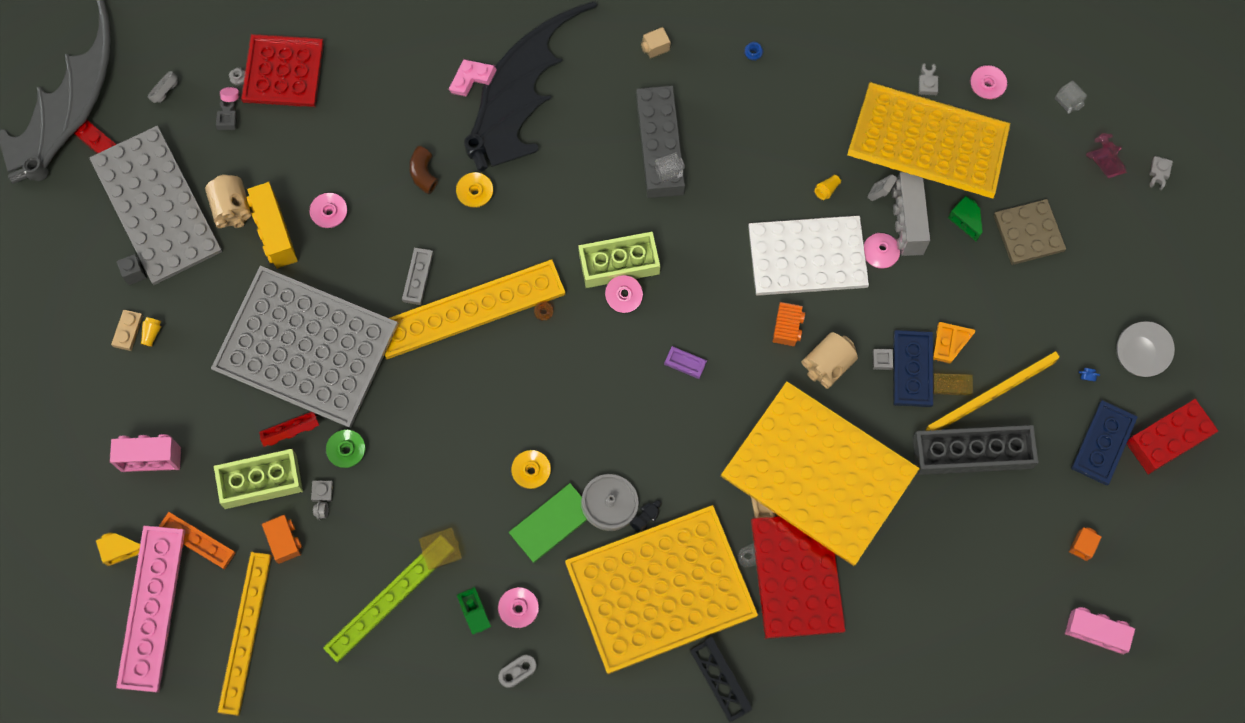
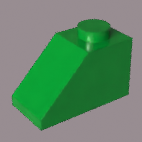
M965 196L951 211L948 219L973 240L977 241L983 232L980 207L973 199Z
M475 587L457 594L472 635L491 627Z

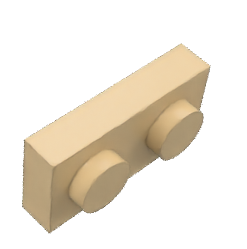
M123 310L111 345L115 348L132 351L143 315Z

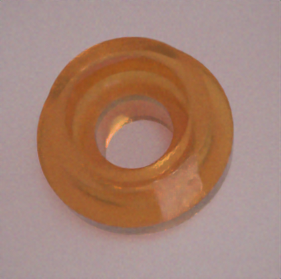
M541 302L535 306L534 314L537 319L545 321L552 317L553 308L549 303ZM545 309L547 313L541 314L540 311Z

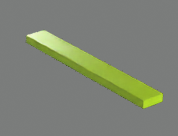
M440 535L328 642L323 649L338 663L446 560L455 549Z

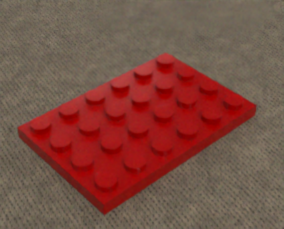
M782 517L753 518L751 524L765 639L844 633L845 625L835 553Z

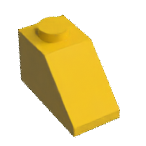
M116 533L104 534L101 536V539L96 540L102 562L107 566L139 555L140 544Z

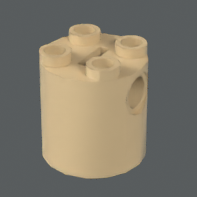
M220 175L206 185L205 190L216 227L234 226L235 228H240L244 226V222L251 217L252 213L246 198L247 195L242 179L238 176Z
M832 332L801 363L808 369L807 375L811 380H818L826 389H829L857 361L858 356L851 339L847 336L841 337Z

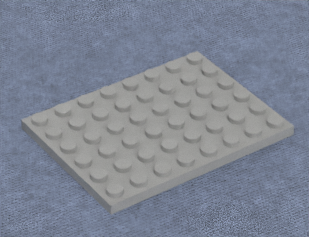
M260 266L211 369L351 428L399 323Z

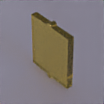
M452 528L419 539L423 551L421 555L425 557L428 570L462 559L458 548L459 542L456 541Z

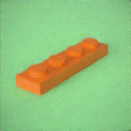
M168 512L159 527L185 530L183 545L224 570L236 554L233 550Z

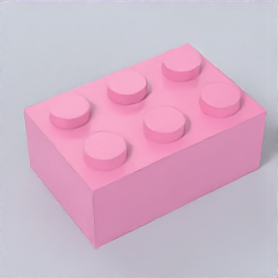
M162 434L153 438L147 435H140L138 438L119 436L118 439H111L110 463L121 472L180 470L181 447L169 435Z

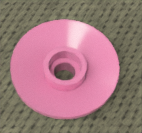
M982 66L976 69L970 80L973 91L985 99L998 98L1005 92L1007 87L1006 76L1000 69L993 66Z
M334 193L319 195L310 206V216L313 222L323 228L338 226L347 215V205L344 199ZM328 211L333 212L331 215H326Z
M873 234L864 243L865 260L876 268L891 267L900 256L897 241L888 234ZM883 246L886 250H881L879 247Z
M621 275L613 278L608 283L605 296L611 308L618 312L628 313L640 305L643 298V290L635 278ZM622 290H627L628 296H624Z
M525 588L508 590L503 594L498 605L501 619L505 624L513 628H523L530 625L537 617L539 610L535 595ZM517 606H522L523 610L521 612H516L515 608Z

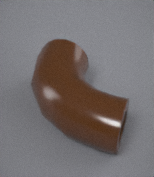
M417 146L410 159V175L415 185L430 195L438 183V178L428 171V163L433 156L426 148Z

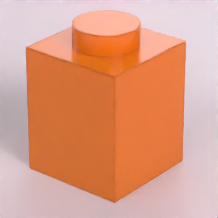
M1083 527L1078 531L1069 552L1088 561L1093 557L1102 536L1098 535L1091 528Z

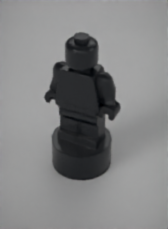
M656 500L653 504L647 503L640 508L642 510L641 515L634 517L630 522L631 527L636 532L644 531L650 520L656 521L659 515L658 509L662 505L661 501Z

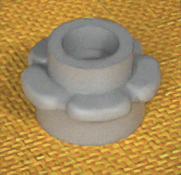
M235 68L233 71H230V81L235 85L244 84L246 71L241 68Z
M318 501L313 507V515L317 516L319 520L328 517V503Z

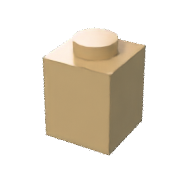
M662 27L644 34L641 46L644 53H648L649 57L653 58L670 51V40Z

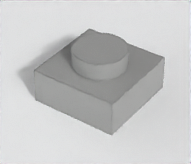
M873 349V370H892L893 349Z
M312 481V502H332L333 482Z

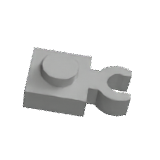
M923 64L921 68L922 75L919 76V95H937L938 76H933L936 66L932 64L931 70L928 71L925 68L926 65Z
M1154 156L1149 175L1154 176L1149 184L1151 188L1155 182L1160 184L1159 190L1164 188L1166 185L1165 180L1170 177L1172 160Z

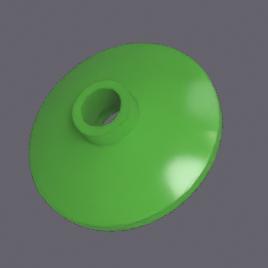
M341 430L329 438L326 445V454L330 462L337 467H353L362 460L365 454V443L357 432ZM345 448H350L349 453H343Z

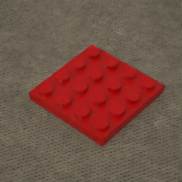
M251 35L242 102L315 107L324 45L323 39Z

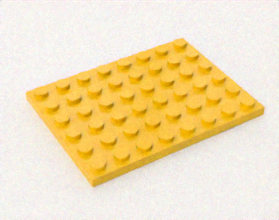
M870 82L847 155L993 199L996 193L1010 123Z
M786 382L727 465L721 477L855 566L920 468L789 382Z
M713 505L565 560L607 675L758 617Z

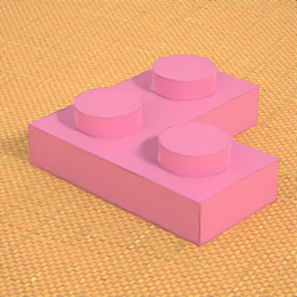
M463 60L449 91L452 94L467 97L474 82L489 85L496 72V68L488 64Z

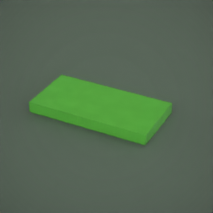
M568 484L509 531L511 537L533 564L587 521L581 508V495L571 484Z

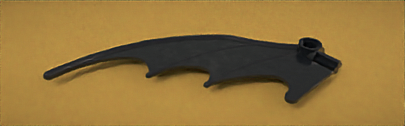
M592 1L543 22L523 36L495 66L496 72L490 84H484L475 125L470 135L464 141L466 154L470 159L474 160L478 171L481 170L482 172L488 168L484 158L485 153H487L491 166L494 167L538 151L537 144H523L519 141L517 134L521 125L538 106L552 98L550 95H538L534 91V85L538 77L549 67L562 62L561 58L557 59L547 47L549 38L566 21L585 11L596 8L597 2Z

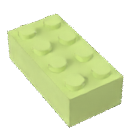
M653 232L578 245L586 288L606 285L613 278L621 275H628L638 279L660 274V262Z
M293 449L214 466L219 502L225 509L303 492L297 455Z

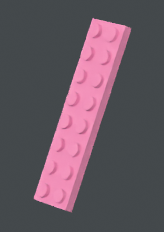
M143 526L116 688L159 692L184 542L185 530Z

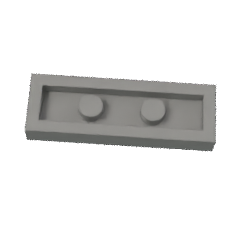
M414 247L402 297L403 302L417 305L422 304L434 254L432 250Z

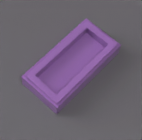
M672 346L664 365L700 379L707 360Z

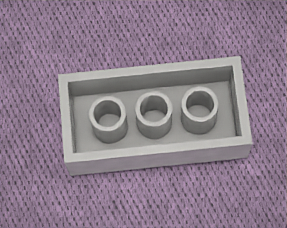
M900 172L891 191L892 198H895L896 203L893 206L894 215H897L895 230L899 232L897 248L901 250V256L924 255L930 242L924 181L922 177Z

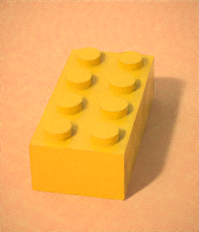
M267 182L247 189L249 196L246 198L252 209V216L255 224H257V231L263 242V249L270 264L274 263L277 269L298 262L277 198L270 183Z

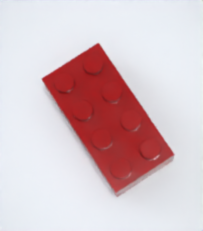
M1194 399L1132 436L1127 441V446L1149 475L1209 439L1219 430L1198 401Z

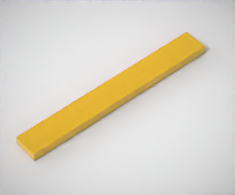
M1056 351L928 425L925 431L944 429L1052 366L1060 356Z
M251 552L218 713L240 715L272 558L271 554Z

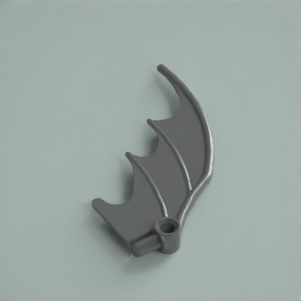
M96 0L99 9V29L93 46L83 55H65L67 64L65 78L55 92L45 93L41 87L37 88L38 98L36 107L25 132L18 137H10L5 130H0V146L7 171L10 173L8 177L12 184L26 178L31 181L45 179L49 173L48 164L67 139L85 123L97 101L106 76L111 42L110 23L104 0Z

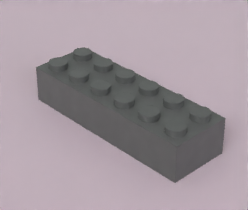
M673 86L636 89L647 198L684 195L685 184Z
M1033 425L916 431L912 437L915 465L920 468L916 473L917 475L1033 469L1038 464Z

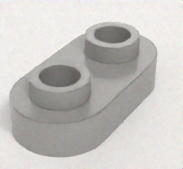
M172 71L165 74L151 90L148 98L153 103L162 102L166 97L167 91L177 85L178 76Z
M529 655L519 657L499 672L498 678L501 685L506 688L516 686L535 672L536 662ZM524 663L530 664L528 670L522 668ZM511 674L513 676V679L511 681H506V675Z

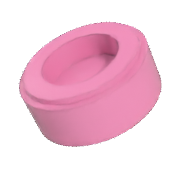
M233 87L222 89L220 91L221 100L225 102L236 101L239 98L238 89Z

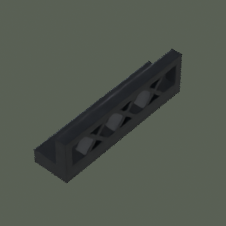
M713 637L706 639L704 643L691 649L690 653L729 723L751 712L752 707ZM706 647L710 654L708 662L700 660L696 652ZM709 666L718 668L720 672L718 680L709 677L707 673ZM719 683L728 686L730 689L728 698L719 695L717 691ZM729 701L738 704L741 712L731 716L728 711Z

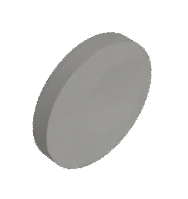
M1149 321L1138 322L1127 327L1119 336L1116 345L1117 358L1122 367L1129 373L1140 377H1151L1162 373L1171 364L1175 352L1174 341L1170 333L1163 326Z
M604 474L592 479L585 487L581 497V508L586 519L593 526L606 531H615L626 527L634 519L639 505L638 495L632 484L625 478L614 474Z

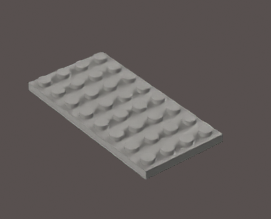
M158 126L89 157L153 285L222 252Z

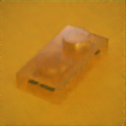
M934 373L933 394L972 395V375Z

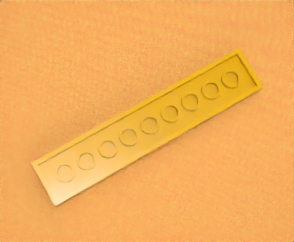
M549 260L390 317L389 319L399 324L386 350V359L564 296L565 290L553 261Z

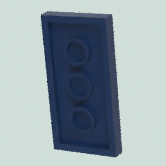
M894 331L893 405L933 406V332Z
M1101 400L1071 469L1106 486L1109 485L1138 417Z

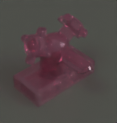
M1104 133L1095 139V143H1102V148L1088 152L1086 156L1093 159L1108 178L1126 173L1125 165L1117 156L1122 147H1117L1113 142H1109L1108 138L1113 137L1112 134Z

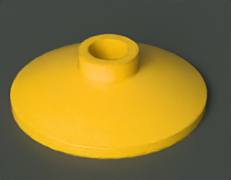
M469 173L458 181L456 194L462 204L468 207H481L491 199L493 185L484 174ZM478 191V194L473 195L472 192Z
M528 450L520 453L514 459L511 472L518 485L534 489L542 486L548 480L551 467L549 460L544 454L535 450ZM530 468L535 470L533 474L528 473Z

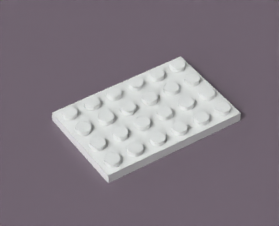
M860 216L749 223L748 229L756 296L868 288L869 283Z

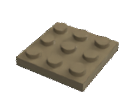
M1047 199L998 211L993 215L1011 265L1061 253L1066 250Z

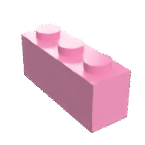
M1078 607V609L1076 608L1070 613L1065 634L1120 654H1125L1130 650L1135 628L1129 627V624L1124 621L1115 622L1109 620L1110 617L1106 615H1095L1090 613L1089 609Z

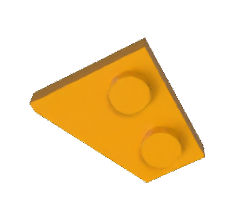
M939 322L933 349V360L951 363L973 336L975 330Z

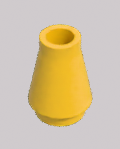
M833 175L818 183L814 190L816 196L821 200L829 199L838 185L841 184V179L837 175Z
M146 317L142 324V340L140 344L152 347L162 327L160 326L161 321Z

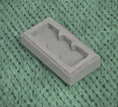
M892 174L876 182L867 198L874 201L882 196L885 197L890 192L897 177Z

